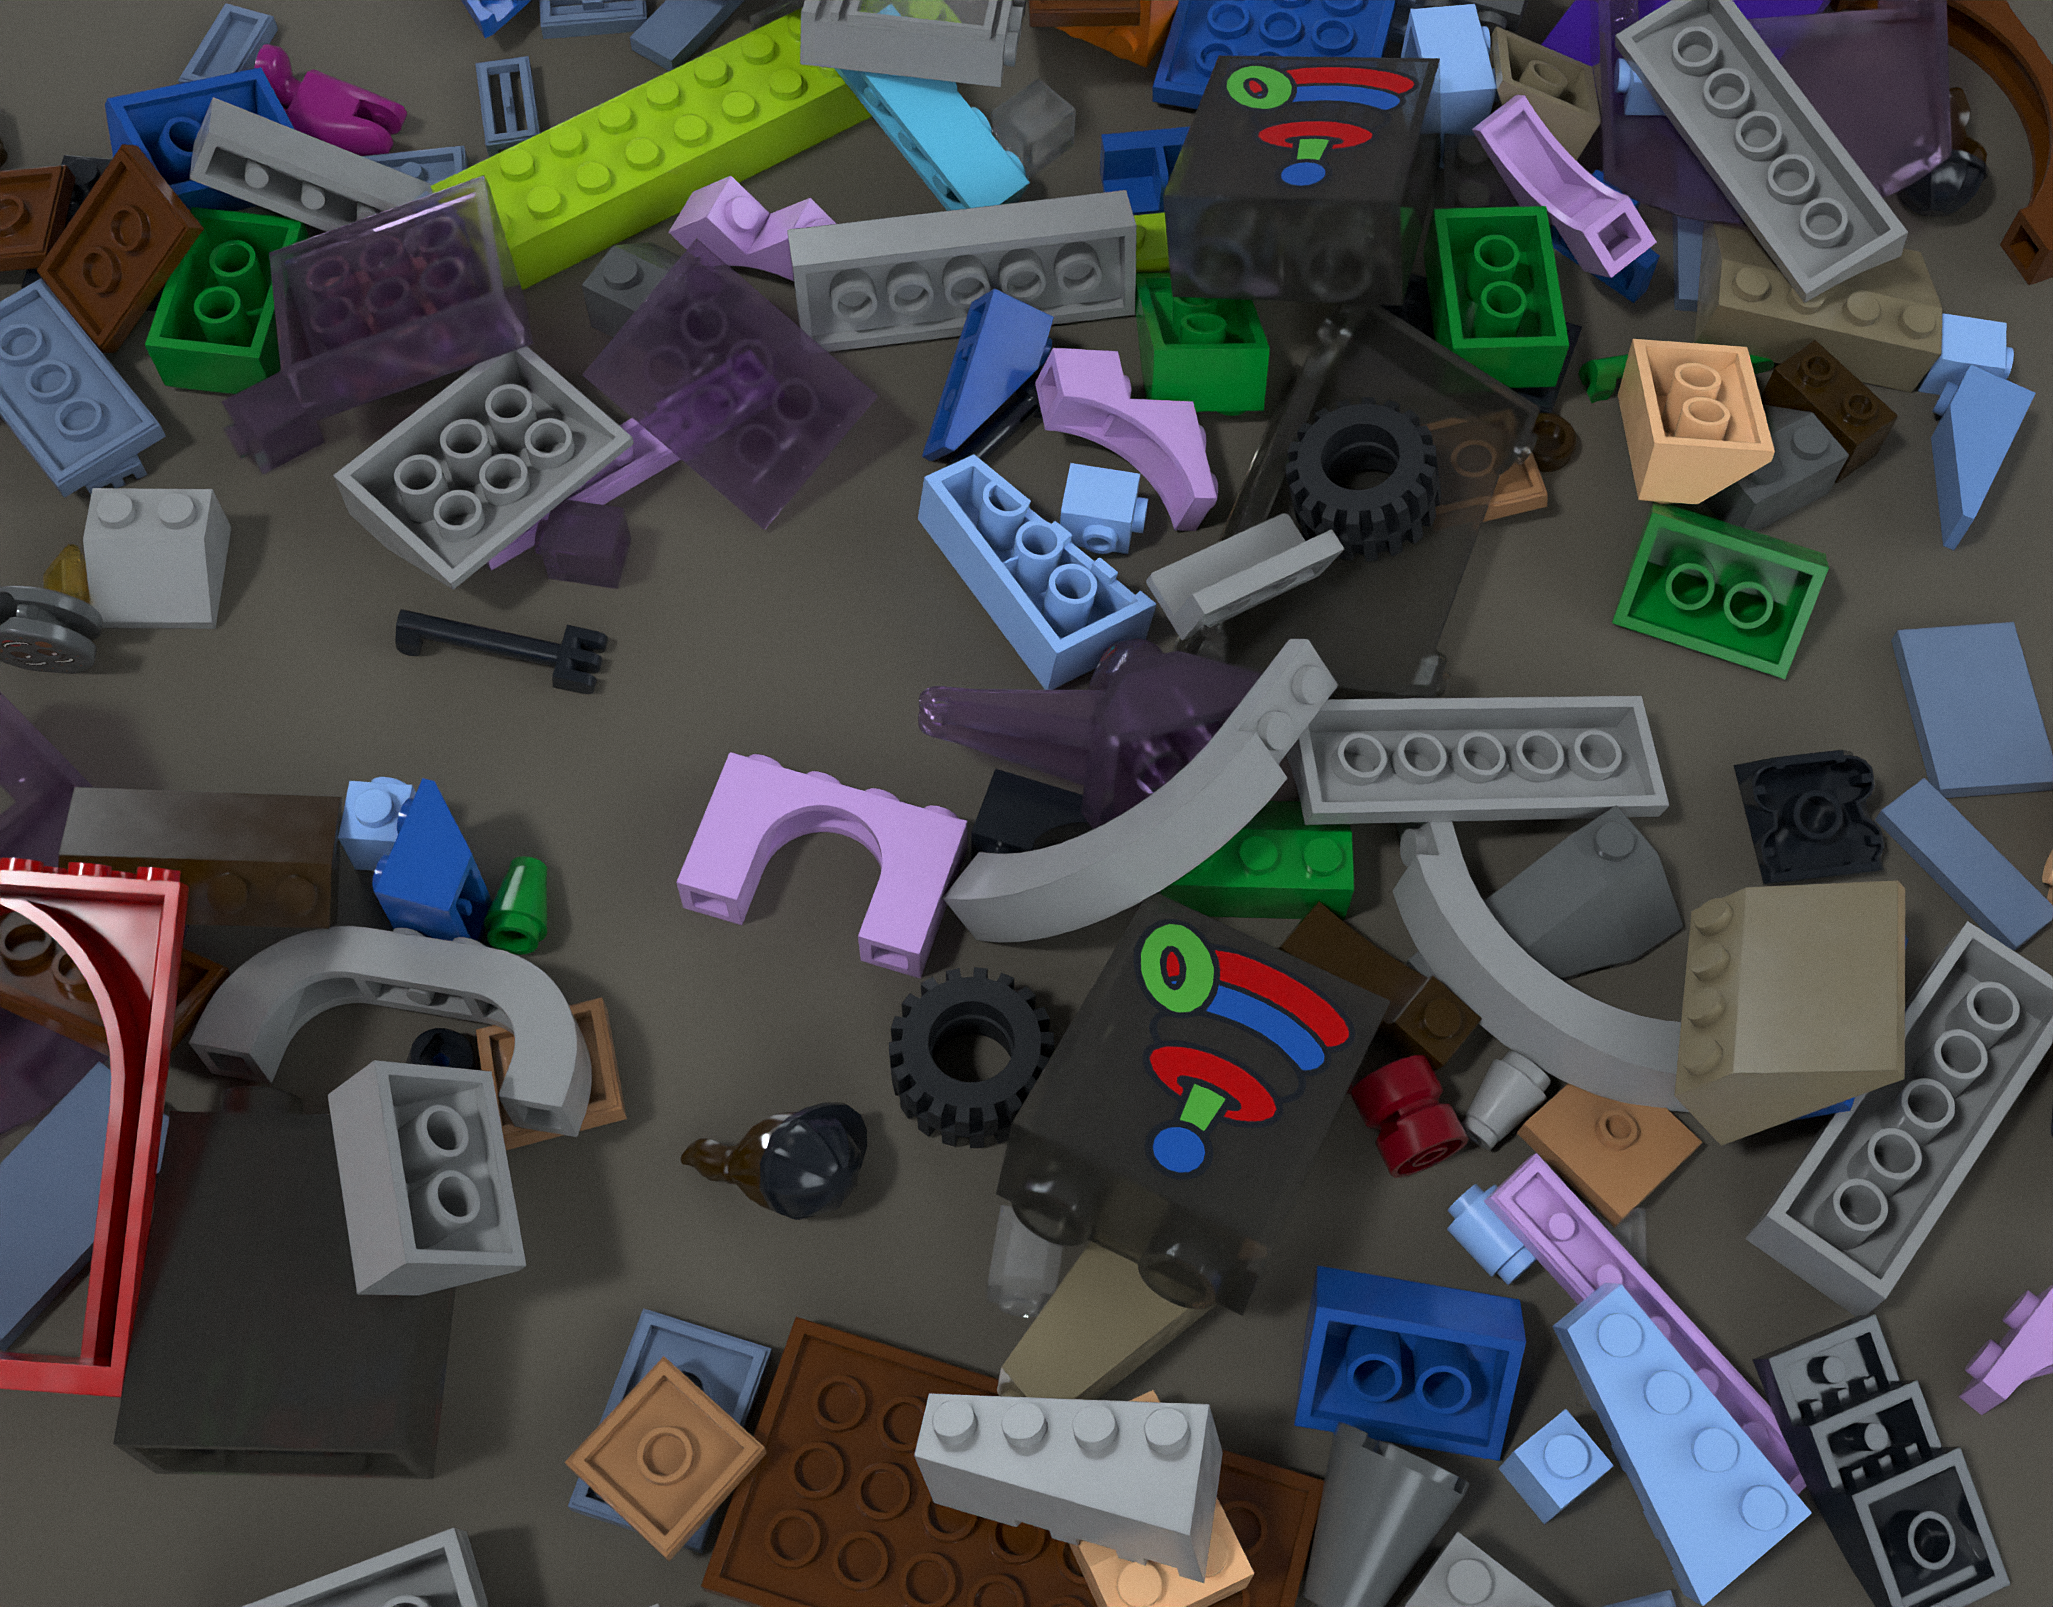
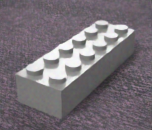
M1967 921L1940 952L1905 1004V1079L1856 1096L1851 1111L1830 1114L1745 1239L1855 1317L1867 1315L1882 1303L1901 1277L2052 1045L2053 976Z

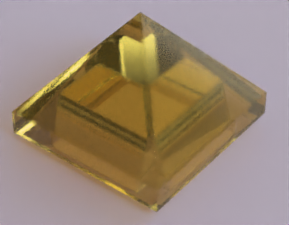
M68 544L43 573L44 589L61 592L88 603L90 598L85 559L78 545Z

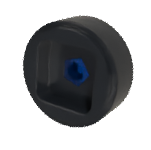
M434 1028L421 1033L415 1039L406 1063L474 1070L476 1055L472 1044L462 1034L447 1028Z

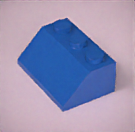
M261 67L107 98L105 110L113 157L122 144L138 146L189 211L192 207L234 212L258 206L189 179L193 145L213 97L294 129Z
M1317 1265L1305 1328L1294 1426L1334 1432L1338 1422H1343L1368 1433L1367 1436L1374 1440L1500 1461L1526 1344L1520 1300Z

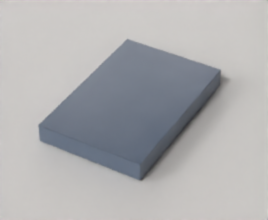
M2014 622L1897 630L1891 642L1929 783L1945 798L2053 790V754Z
M643 1308L599 1425L664 1356L746 1430L773 1357L772 1349ZM578 1478L568 1504L571 1511L637 1532L587 1484ZM718 1508L685 1543L683 1548L703 1553Z

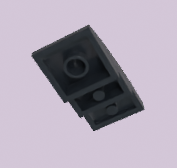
M1876 1314L1856 1316L1753 1359L1780 1431L1812 1499L1850 1568L1875 1607H1965L2011 1585L1960 1447L1941 1446L1918 1380H1899Z

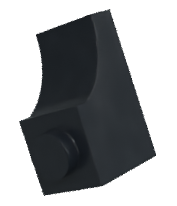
M995 768L971 832V859H974L979 852L996 854L1022 853L1063 843L1113 820L1114 804Z

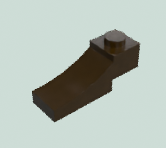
M1318 902L1308 911L1274 951L1300 977L1323 991L1338 1004L1353 1024L1369 1038L1379 1033L1404 1057L1424 1055L1434 1071L1443 1067L1482 1019L1435 976L1432 975L1428 978L1394 959L1344 923L1321 902Z

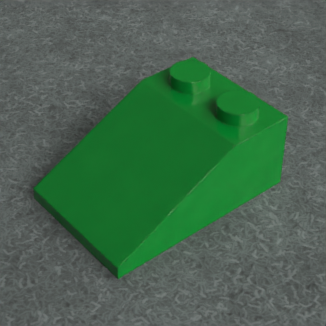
M1243 272L1136 273L1135 313L1143 387L1146 398L1148 400L1193 401L1196 412L1217 411L1220 414L1229 416L1241 415L1246 411H1264L1270 347Z

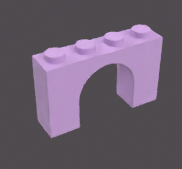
M730 752L676 882L683 908L742 925L763 871L777 850L789 841L810 833L831 832L842 834L864 845L874 855L881 868L878 884L858 934L861 961L921 979L947 907V903L942 897L956 881L968 848L967 821L959 819L955 813L940 806L917 807L900 802L896 796L881 789L870 788L862 791L842 785L836 778L826 773L811 771L804 774L783 768L777 761L764 755L753 754L745 757Z

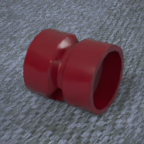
M1424 1055L1406 1057L1372 1072L1359 1081L1350 1093L1365 1125L1371 1129H1379L1380 1134L1375 1141V1145L1390 1175L1394 1178L1418 1173L1446 1160L1463 1148L1469 1140L1453 1107L1450 1104L1438 1102L1443 1088Z

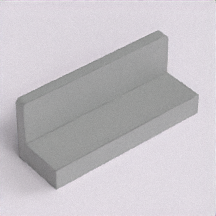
M1282 513L1151 573L1146 583L1181 640H1184L1320 576L1341 554L1344 547L1332 529L1305 541L1291 517L1286 513Z

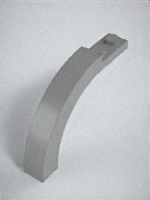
M1289 639L1209 743L1187 766L1156 792L1108 823L1063 843L1022 853L996 854L979 852L942 897L943 900L976 940L998 943L1023 942L1074 931L1104 920L1138 904L1166 888L1219 850L1268 803L1287 780V776L1279 766V763L1337 688V682L1308 639Z
M1452 821L1396 823L1401 840V859L1403 864L1408 866L1392 891L1402 920L1415 946L1431 971L1442 984L1482 1018L1479 1024L1505 1046L1532 1061L1540 1069L1590 1093L1628 1104L1667 1108L1669 1111L1689 1112L1674 1096L1681 1022L1644 1017L1617 1009L1584 994L1559 979L1529 956L1494 918L1480 897L1469 875Z

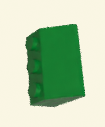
M1652 502L1628 569L1612 624L1786 679L1829 569L1826 554L1673 505Z
M1268 801L1219 850L1193 870L1157 892V915L1302 919L1314 905L1321 902L1339 919L1345 920L1354 892L1353 845L1350 824L1305 825L1300 801Z

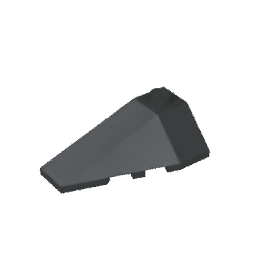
M1617 805L1568 836L1484 901L1494 918L1508 935L1529 956L1562 981L1575 979L1579 973L1609 965L1613 969L1632 964L1673 937L1683 928L1657 851ZM1419 951L1408 959L1407 965L1409 968L1428 978L1432 975L1435 976Z

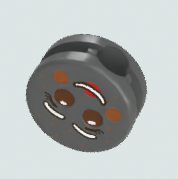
M31 586L0 587L1 662L32 671L64 674L84 672L94 665L97 647L92 641L101 634L103 618L93 606L76 597L49 589Z

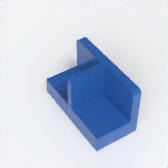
M1210 125L1102 134L1099 171L1103 192L1126 190L1134 216L1215 208L1216 198L1210 173L1213 149Z

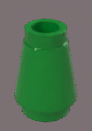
M522 856L514 858L510 862L509 870L506 872L484 919V927L488 931L487 940L494 948L516 955L529 954L535 951L538 943L547 936L546 876L548 868L542 861L533 857Z

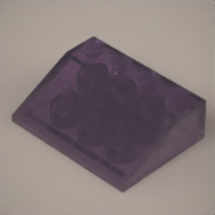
M484 175L269 253L281 376L314 421L347 411L533 344L526 301L493 195Z
M697 238L582 374L764 530L878 397Z

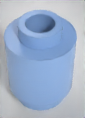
M1474 1184L1447 1210L1455 1219L1447 1228V1231L1491 1278L1498 1274L1509 1286L1533 1265L1537 1259L1484 1202L1498 1188L1497 1185H1493L1484 1192L1477 1184Z

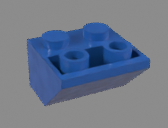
M422 778L414 799L408 798L401 807L397 820L398 836L390 855L384 854L376 865L372 881L374 893L393 929L408 928L423 934L425 937L453 941L457 937H465L480 942L485 931L484 919L493 901L475 859L435 781Z

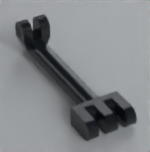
M401 609L398 614L395 636L397 650L408 656H418L420 654L424 638L555 667L552 675L553 687L581 694H592L594 692L597 679L589 673L594 674L600 671L603 659L597 653L605 652L608 643V637L604 633L572 625L566 626L562 644L404 609Z

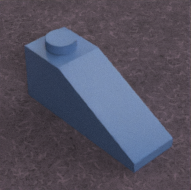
M1970 364L1959 385L1951 381L1946 383L1932 410L1933 413L1942 416L1931 436L1943 546L1953 551L1974 521L2036 394Z

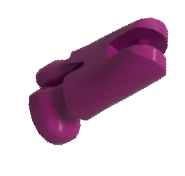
M265 44L261 47L255 60L254 69L262 68L295 130L359 156L389 154L393 147L391 135L397 134L402 129L407 117V111L402 105L315 69L307 71L301 82L294 77L289 56L284 49L271 44Z

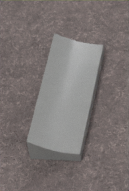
M1671 0L1615 35V47L1642 81L1651 96L1804 303L1859 273L1901 257L1908 231L1733 0Z
M1126 190L787 230L803 355L961 336L971 302L993 289H997L1053 316L1052 325L1135 315L1136 222Z
M1642 696L1328 699L1286 754L1298 790L1305 825L1597 818L1616 805L1626 817H1659L1669 807Z

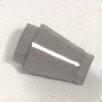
M1508 1051L1502 1060L1494 1059L1465 1115V1119L1461 1123L1468 1138L1480 1147L1491 1151L1497 1142L1501 1141L1547 1100L1544 1091L1551 1084L1549 1077L1532 1061L1514 1051Z

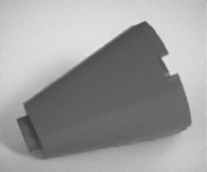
M1338 1422L1332 1438L1303 1597L1316 1603L1314 1607H1385L1464 1498L1470 1483L1393 1444H1387L1380 1440L1376 1441L1368 1437V1433L1343 1422Z

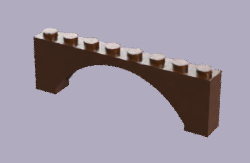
M1831 0L1829 5L1835 13L1848 9L1873 14L1901 22L1930 34L1972 60L2005 93L2018 113L2027 134L2032 155L2033 179L2029 203L2026 208L2018 211L2000 246L2028 285L2052 278L2053 64L2041 50L2036 39L2027 31L2012 11L2007 0Z

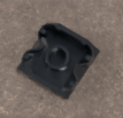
M1834 750L1774 757L1733 765L1763 884L1884 870L1881 859L1884 849L1882 830L1871 820L1866 804V799L1871 796L1875 788L1873 769L1866 760L1853 756L1851 751Z

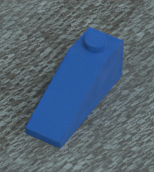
M993 289L971 302L922 454L923 458L934 461L955 451L1036 370L1044 365L1052 348V339L1048 335L1054 319L1053 316L997 289Z

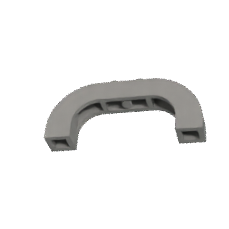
M334 926L330 929L319 928L288 937L267 947L242 964L215 992L202 1013L189 1041L191 1047L212 1074L271 1084L289 1042L306 1022L319 1013L335 1006L365 1003L491 1024L512 1033L515 1036L514 1053L498 1097L515 1127L578 1137L589 1103L592 1085V1066L585 1038L564 995L545 972L520 956L504 950L486 947L482 943L470 938L457 937L453 941L425 937L423 934L408 928H395L393 932L356 926Z

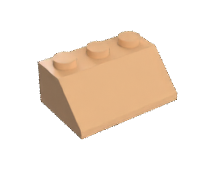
M1632 339L1618 392V399L1638 500L1653 501L1659 504H1699L1772 461L1775 450L1747 347Z

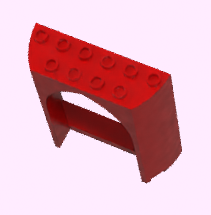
M0 858V915L14 911L19 912L45 930L73 959L85 977L97 1002L105 1026L111 1067L110 1106L80 1357L0 1352V1389L107 1397H124L132 1392L189 886L180 882L181 871L154 867H137V874L112 871V866L93 863L69 862L68 869L44 866V862L37 860Z

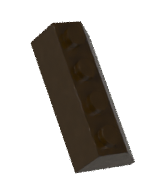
M74 787L59 851L58 867L68 869L69 862H81L112 866V871L137 874V867H154L181 871L180 882L189 886L185 925L330 929L337 924L340 864V841L338 835L341 825L342 797Z

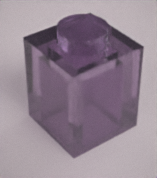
M285 370L221 401L231 422L230 425L223 428L228 441L240 459L250 455L262 474L325 443L311 408Z
M565 499L550 511L548 520L541 519L535 535L536 554L542 555L549 579L618 589L631 542L624 508Z

